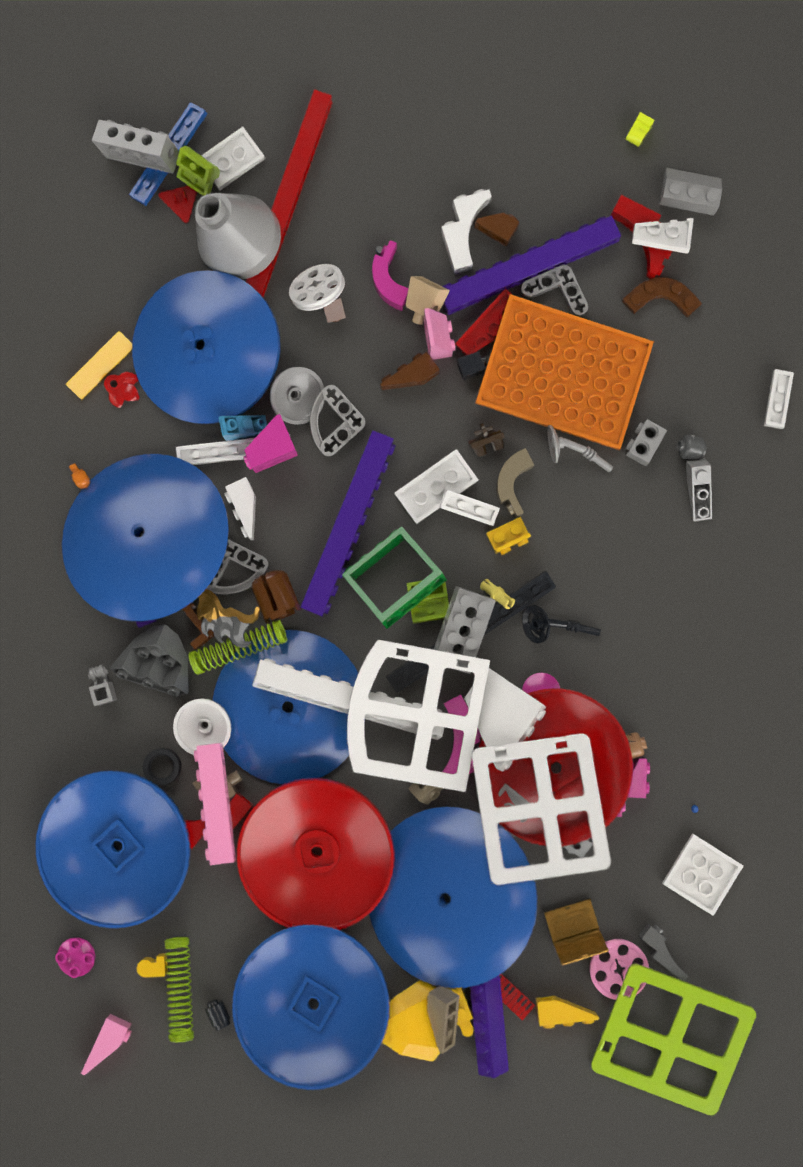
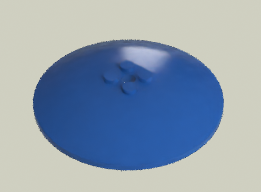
M285 630L287 636L286 643H280L279 646L275 644L273 648L269 646L268 650L263 648L262 652L257 650L256 654L246 655L245 658L240 656L239 660L235 659L234 662L229 661L228 664H225L218 677L213 694V701L225 709L231 721V735L224 747L225 751L243 770L271 783L286 784L300 779L321 778L337 768L349 756L347 738L348 714L252 686L260 660L271 659L276 662L275 664L281 666L283 664L291 665L295 670H308L313 672L315 676H328L332 678V681H345L354 687L359 673L347 655L325 638L298 630ZM273 632L274 640L278 644L279 641L275 635V632ZM267 633L269 643L273 646V640L269 633ZM261 635L263 645L267 648V642L264 636ZM256 638L257 647L261 650V644L258 638ZM251 640L250 643L252 650L256 652V647L254 646ZM248 646L245 647V648H246V652H247L248 654H250V649H249V647H248ZM240 648V654L244 656V651ZM236 651L234 653L235 657L239 658V654ZM287 701L291 702L294 706L290 713H286L283 710V704Z
M100 771L87 774L69 783L48 804L37 830L36 859L41 878L47 890L64 910L88 924L106 928H123L151 919L172 902L181 889L187 875L190 861V841L182 814L173 800L160 787L146 778L129 772ZM114 841L122 843V850L114 848Z
M310 924L284 929L270 936L255 948L239 972L233 993L232 1009L238 1039L251 1061L263 1073L279 1083L294 1088L312 1090L341 1084L358 1074L371 1061L384 1039L389 1021L390 1004L384 975L371 953L359 941L343 931L328 926ZM311 998L318 1000L319 1006L317 1009H312L309 1006Z

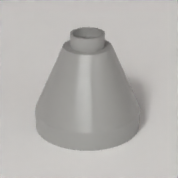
M212 193L204 195L198 201L195 212L197 246L202 260L212 271L228 273L244 280L259 274L272 262L279 249L281 229L276 215L262 200L245 194Z

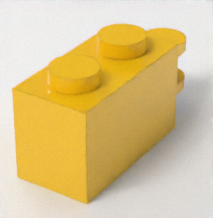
M448 988L460 995L457 1025H459L462 1034L469 1037L473 1034V1026L470 1021L473 1019L463 989Z

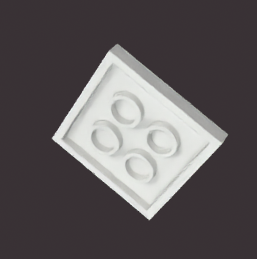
M692 834L662 884L714 916L743 865Z

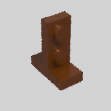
M191 602L183 608V611L202 633L190 643L195 650H198V648L214 637V632L209 630L208 637L203 634L201 624L204 618L202 620L198 619L197 606Z

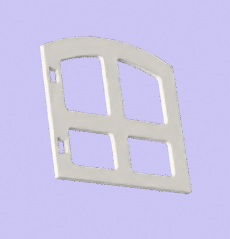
M377 640L359 671L349 705L347 738L353 772L466 792L490 660ZM397 648L409 650L408 656L396 655ZM387 657L429 665L423 702L420 708L372 700L368 697L375 677ZM457 659L469 661L467 668L456 666ZM445 668L469 671L475 674L468 714L466 716L437 711ZM366 714L418 723L412 760L409 766L372 760L367 757L364 735V716ZM435 726L462 730L464 732L457 772L455 774L428 770L426 768L432 731Z

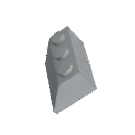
M666 168L659 205L714 216L720 205L722 179Z

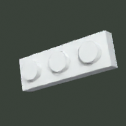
M778 369L773 371L764 426L778 429L785 427L793 372Z
M445 489L439 506L442 509L491 526L494 525L500 509L499 507Z

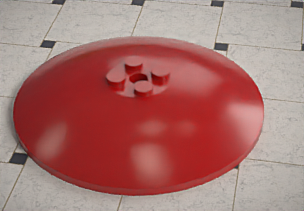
M556 688L541 689L527 693L546 706V713L540 721L537 720L534 725V732L530 737H526L523 742L576 734H585L589 737L606 828L622 810L628 798L633 779L631 747L622 726L602 704L582 693ZM483 738L479 748L486 747ZM566 741L555 743L556 749L567 748ZM573 751L548 755L547 763L553 798L559 800L583 796L584 790L577 753ZM531 758L515 759L507 770L504 769V771L498 770L494 763L488 764L493 803L496 808L509 807L510 805H504L506 803L515 806L506 790L500 797L498 795L505 784L510 786L529 803H537L539 801ZM554 763H560L562 766L561 771L557 774L553 773L551 769ZM586 811L557 815L561 846L574 845L592 838ZM540 817L528 818L523 823L520 820L500 822L513 835L530 843L546 846L543 822Z

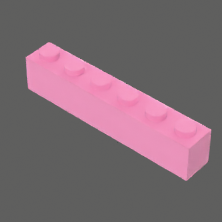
M223 743L196 746L197 750H194V759L199 765V770H196L197 781L201 782L199 800L203 801L204 809H201L202 821H205L206 829H203L204 841L208 842V848L205 850L206 860H210V865L232 863L236 861Z

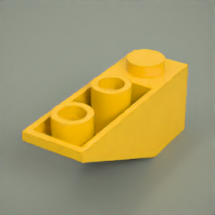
M557 996L535 998L538 1023L543 1028H554L557 1024L573 1026L575 1025L574 1022L591 1024L594 1023V1020H599L596 1012Z

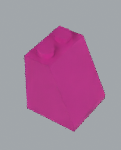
M280 414L276 415L245 448L246 455L243 458L249 470L253 469L255 473H258L298 456Z

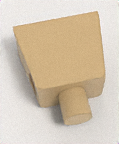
M411 276L406 307L415 312L412 322L423 325L425 308L439 312L450 290L422 276Z

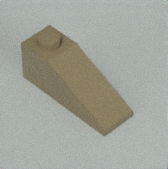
M439 986L428 993L427 1012L438 1050L443 1054L455 1045L460 995L446 987Z

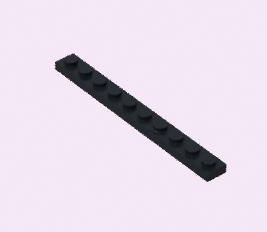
M547 571L542 572L509 594L511 598L515 599L512 608L506 609L499 602L495 603L484 635L556 588ZM462 626L459 629V634L465 633L467 627ZM433 644L427 649L434 650L435 644ZM456 644L453 647V652H457L460 649V644ZM408 661L388 674L386 678L396 693L427 674L429 665Z

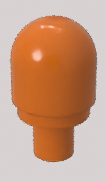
M76 463L70 465L69 468L73 473L71 477L75 485L80 489L87 488L90 484V478L83 469H79Z

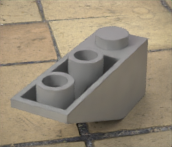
M705 458L686 460L693 521L712 519L711 465Z

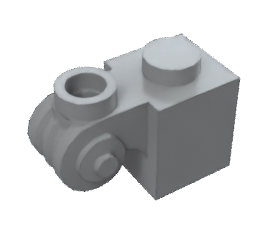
M103 664L98 667L95 666V668H89L88 677L94 681V686L89 687L94 706L117 701L113 682L108 681V670Z

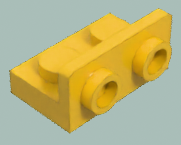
M521 517L486 533L495 554L500 552L501 555L510 552V547L516 544L518 547L529 542L528 539L531 537Z

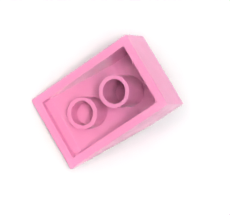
M425 308L423 324L430 357L433 360L452 357V353L455 351L454 339L450 340L449 333L452 332L451 321H447L446 315L430 308Z

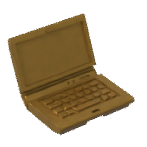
M590 899L544 913L562 966L609 951L599 930Z

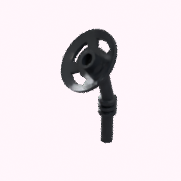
M537 605L527 607L522 617V625L526 636L537 644L543 643L548 639L550 627L566 628V631L570 629L571 632H583L595 636H600L601 629L582 625L580 622L549 619L546 612ZM532 612L534 616L532 622L529 623V617Z

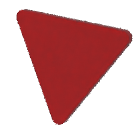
M184 186L158 194L159 198L184 223L189 222L197 191L190 186Z

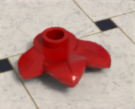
M123 372L119 376L109 375L106 377L104 388L109 392V400L112 405L121 408L124 400L136 401L139 399V393L135 386H133L138 381L137 375ZM116 381L117 386L111 387L110 382Z

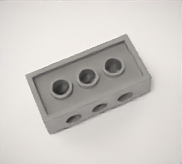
M99 120L92 137V142L108 159L174 173L179 150L171 141L169 135L162 131L156 133L144 127L139 129L126 123L121 125L112 120Z
M455 586L434 650L476 657L496 600ZM473 607L472 614L466 616L467 608ZM462 626H466V632L459 634V629ZM456 644H460V649L457 652H453V647ZM457 659L456 666L467 668L469 661ZM459 670V671H462V672H465V673H468V674L471 673V672H469V671Z

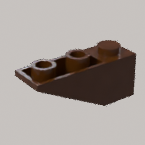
M427 351L424 354L418 353L412 358L413 361L408 365L404 363L397 368L398 372L392 376L391 374L385 376L381 380L380 388L381 390L424 385L439 375L440 369Z

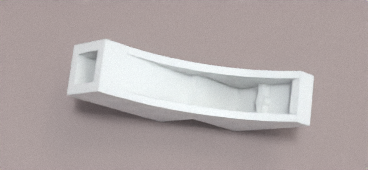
M480 189L472 195H460L453 200L452 207L457 222L449 221L445 223L441 228V234L454 274L472 270L473 263L469 252L468 235L476 216L491 202L490 190L484 191V189Z

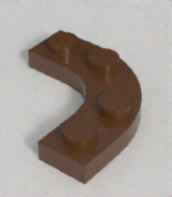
M665 277L652 278L642 282L622 299V302L633 314H636L648 302L657 298L670 300L686 317H689L702 305V302L684 284Z

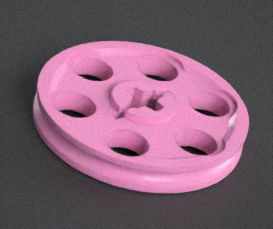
M624 939L606 941L610 958L604 962L599 959V955L591 957L589 965L590 976L595 987L604 996L616 1000L618 994L611 993L610 987L613 984H619L622 987L627 970L635 958H641L643 960L642 966L649 968L647 958L642 950L634 943ZM620 945L628 947V952L625 955L618 954V947ZM617 963L621 967H624V969L621 970L623 980L620 974H618V972H614V970L617 969ZM600 970L606 973V978L603 981H598L595 978L596 973ZM645 982L640 984L637 994L643 990L646 985ZM627 985L624 995L630 997L633 988Z

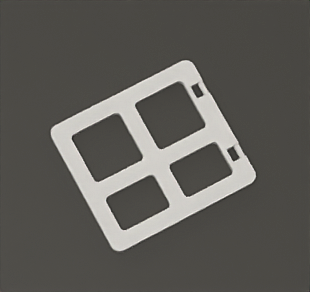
M576 734L482 747L474 750L472 754L490 878L494 884L502 885L605 870L610 866L611 860L590 740L587 735ZM566 741L567 748L556 749V742ZM506 750L507 756L496 758L495 751ZM574 751L578 755L584 795L556 800L553 798L547 756ZM531 758L539 801L531 804L496 808L493 803L488 764ZM586 811L589 819L594 856L565 860L562 853L557 815ZM540 817L543 822L549 861L545 864L510 869L504 868L497 824Z

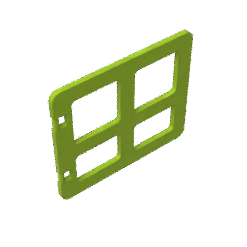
M632 964L627 970L600 1043L591 1062L592 1069L598 1074L707 1115H714L718 1112L755 1021L756 1012L749 1005L640 964ZM643 982L682 996V1001L667 1035L659 1034L626 1020L639 986ZM627 985L633 987L630 997L624 995ZM699 1003L738 1017L737 1024L723 1056L712 1054L682 1042L695 1007ZM620 1036H625L661 1050L651 1076L641 1074L610 1061ZM605 1041L611 1042L608 1052L602 1050ZM676 1057L686 1059L717 1072L706 1097L666 1083Z

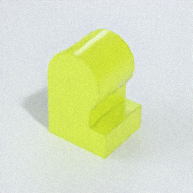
M640 112L625 140L639 147L655 120Z

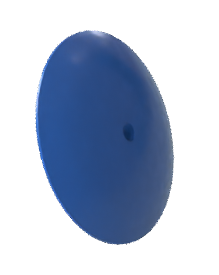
M144 454L129 457L108 466L90 480L87 488L80 491L65 521L62 537V554L65 569L72 585L79 595L92 607L110 617L121 620H155L183 609L199 597L210 585L225 556L229 529L223 499L213 482L201 470L177 457L162 454ZM144 531L143 536L139 537V534Z
M438 807L421 811L403 820L391 831L394 845V866L390 884L379 904L369 913L371 923L380 943L389 956L402 969L432 985L448 988H465L485 983L497 977L516 961L532 934L537 912L535 880L496 885L491 881L481 814L459 807ZM497 824L504 868L530 866L516 840L502 826ZM445 893H447L450 896V903L445 901Z

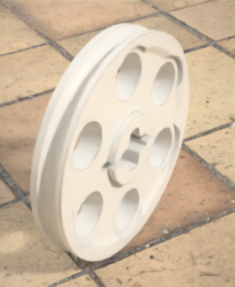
M316 265L303 271L294 279L289 288V296L298 309L305 311L317 310L329 305L338 298L344 289L345 279L340 269L334 265Z

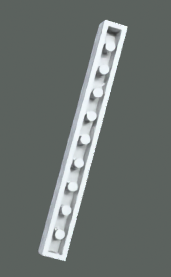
M271 659L260 660L252 684L253 687L346 714L349 713V705L354 688L350 686V683L332 681V678L324 675L320 677L315 676L313 672L308 670L298 671L293 666L287 664L281 666L275 664L276 662ZM369 692L368 695L372 700L416 708L422 706L420 703H407L403 698L395 697L393 699L387 697V694L383 692ZM369 713L364 716V719L417 734V722ZM433 727L431 738L435 740L440 739L443 735L444 727Z

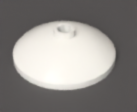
M195 699L179 709L174 719L173 731L179 745L185 751L194 755V750H197L196 746L223 743L224 748L231 735V721L225 709L218 703L209 699ZM203 722L208 723L207 728L203 726Z

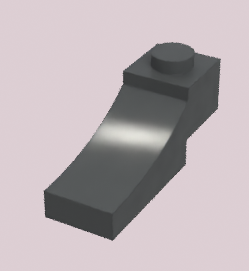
M647 923L638 936L653 947L649 954L680 980L685 981L688 975L675 963L665 945L667 938L662 935L664 931L656 924L652 927Z

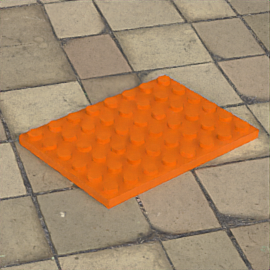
M510 294L475 404L546 427L552 425L555 430L620 450L654 341Z

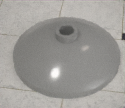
M304 367L288 368L276 377L271 386V406L276 415L280 414L283 421L287 423L304 424L310 422L313 403L324 389V385L319 376L310 369ZM295 391V396L292 398L291 393Z

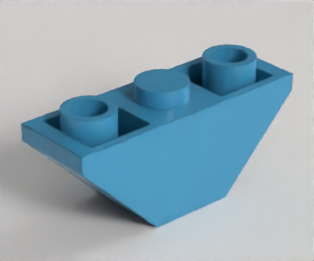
M265 415L218 417L222 436L226 441L257 437L267 426Z

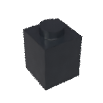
M479 351L457 359V365L463 381L485 373L487 362L485 357L480 355Z

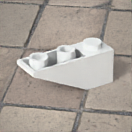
M245 477L226 486L227 492L224 494L229 503L232 502L235 507L232 511L236 520H241L243 524L240 528L244 537L254 540L256 496L248 479Z

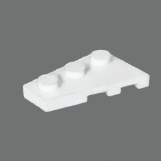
M688 218L686 221L680 222L670 220L669 223H659L658 221L635 223L632 244L688 254L694 218Z

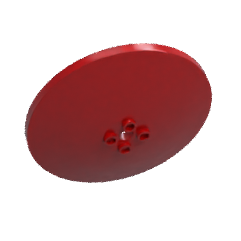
M322 778L300 779L273 789L253 807L242 826L238 838L237 865L240 879L247 894L254 904L270 919L287 928L312 924L341 930L366 917L385 895L393 872L394 845L391 832L383 815L362 793L334 780ZM320 847L323 853L315 855L312 852V848Z

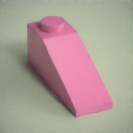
M112 1014L106 1018L81 1074L86 1075L119 1048L123 1041H128L132 1032L129 1030L131 1023Z

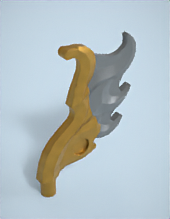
M205 589L198 597L199 604L197 608L198 619L202 620L204 618L201 624L203 634L208 637V631L212 630L220 643H223L222 637L227 636L236 647L245 648L251 643L244 640V633L250 624L257 621L261 612L260 608L256 607L252 615H245L231 607L224 609L218 597L212 591Z

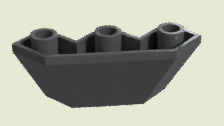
M165 624L152 626L134 638L110 667V670L115 672L116 676L120 679L128 680L175 697L187 695L189 692L188 655L178 634Z

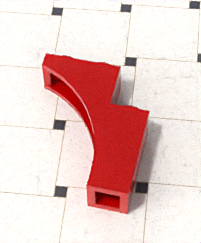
M623 195L620 196L611 214L614 220L626 226L632 233L635 223L659 222L662 216ZM642 245L647 262L646 277L652 279L656 275L660 276L665 267L662 265L664 259L668 260L673 251Z
M237 793L230 801L233 830L254 805L240 793ZM202 819L184 820L189 834L191 849L202 839L203 829H206L205 821H202Z

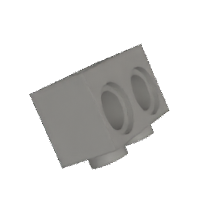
M648 419L644 423L640 422L635 430V433H637L634 440L631 439L626 447L628 450L626 456L644 466L648 465L667 430ZM645 430H651L654 434L653 438H648L645 435ZM636 446H642L644 454H638Z

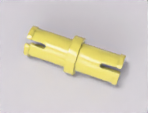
M489 579L482 581L480 585L481 590L489 594L491 598L498 601L506 609L513 607L515 599L507 595L503 588L497 587Z

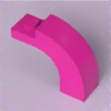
M390 240L388 246L384 245L381 256L375 254L372 265L373 282L379 296L388 305L402 311L407 301L409 288L394 282L388 273L390 263L397 250V243Z

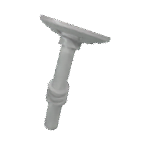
M548 425V443L554 463L558 462L560 449L566 446L582 453L583 457L595 462L607 472L613 469V466L598 456L597 452L591 449V447L558 437L553 426Z

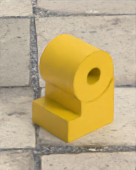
M160 953L156 959L151 957L143 958L137 965L138 974L142 977L166 976V972H168V968H166L168 963L165 961L167 955Z

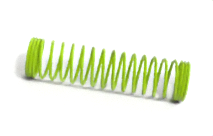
M277 619L272 622L275 635L279 641L278 644L274 640L271 626L267 623V629L273 640V646L270 645L266 630L261 625V631L267 642V648L263 645L258 628H255L257 638L261 644V650L257 647L253 631L249 630L251 640L256 647V652L252 650L250 644L248 646L250 654L246 652V648H242L244 651V656H242L239 647L234 645L239 654V658H236L232 643L227 638V646L233 656L232 661L229 659L224 641L221 643V647L227 658V663L223 660L219 644L215 642L217 654L222 661L221 665L218 664L216 652L210 644L209 650L216 666L212 665L210 653L204 646V654L210 664V669L206 667L203 652L198 648V653L195 650L189 652V661L193 671L199 675L205 673L206 670L216 669L217 665L222 667L223 663L228 664L229 661L239 660L240 656L245 658L246 655L256 654L257 650L262 652L263 648L268 650L269 646L273 648L275 644L279 646L280 643H286L287 636L281 621ZM245 632V633H244L245 641H247V640L250 641V640H249V637H248V635H247V633Z
M187 937L169 938L164 941L165 949L188 948V950L183 952H167L165 955H189L184 958L165 960L166 962L189 961L186 964L166 966V968H189L185 971L166 972L167 975L189 974L186 977L167 978L166 981L186 979L189 982L185 984H169L166 987H190L186 990H171L167 992V994L190 993L188 996L167 998L168 1001L190 999L187 1003H170L167 1005L168 1007L191 1006L188 1009L168 1011L169 1014L191 1012L187 1016L177 1015L168 1017V1020L191 1019L189 1022H172L168 1024L170 1027L191 1025L188 1029H170L168 1031L170 1033L168 1040L171 1042H186L194 1038V1031L191 1030L194 1026L191 1023L193 1018L190 1017L193 1014L190 1010L193 1006L189 1004L192 1002L190 998L192 993L189 991L192 987L188 985L192 980L188 978L191 976V973L187 972L191 969L188 966L191 961L187 959L190 957V954L187 953L190 950L187 947L190 944V939Z

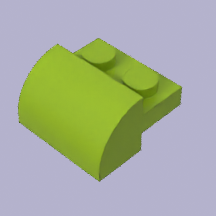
M181 147L176 164L179 166L177 178L202 196L210 194L214 180L219 178V168L190 147Z
M421 581L407 583V591L409 592ZM445 582L411 609L413 624L445 618L449 606Z

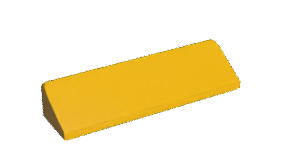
M118 331L66 385L83 400L132 351V343Z

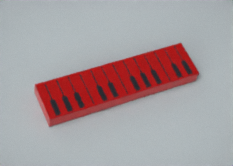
M501 973L502 1002L523 1020L535 1007V1004Z

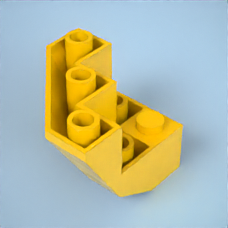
M419 980L389 1002V1021L382 1043L400 1055L427 1061H434L440 1052L427 1012L428 993L437 988L435 985Z

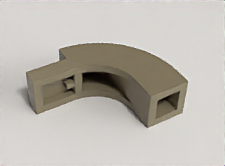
M526 448L515 453L505 462L499 473L496 485L500 505L508 502V505H506L510 515L514 514L515 518L522 516L524 512L514 493V481L520 474L532 469L534 466Z

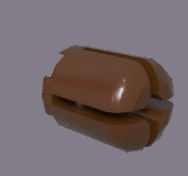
M272 570L264 576L256 577L252 582V590L266 624L270 623L269 619L281 620L295 614V609L301 610L285 571Z

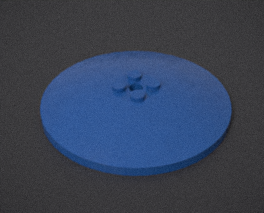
M208 270L184 274L162 286L143 308L133 335L132 357L135 372L148 397L160 409L175 418L196 424L220 423L218 418L220 416H239L259 401L275 376L280 357V335L275 316L262 295L251 285L236 276ZM204 340V348L198 350L196 347L197 342Z

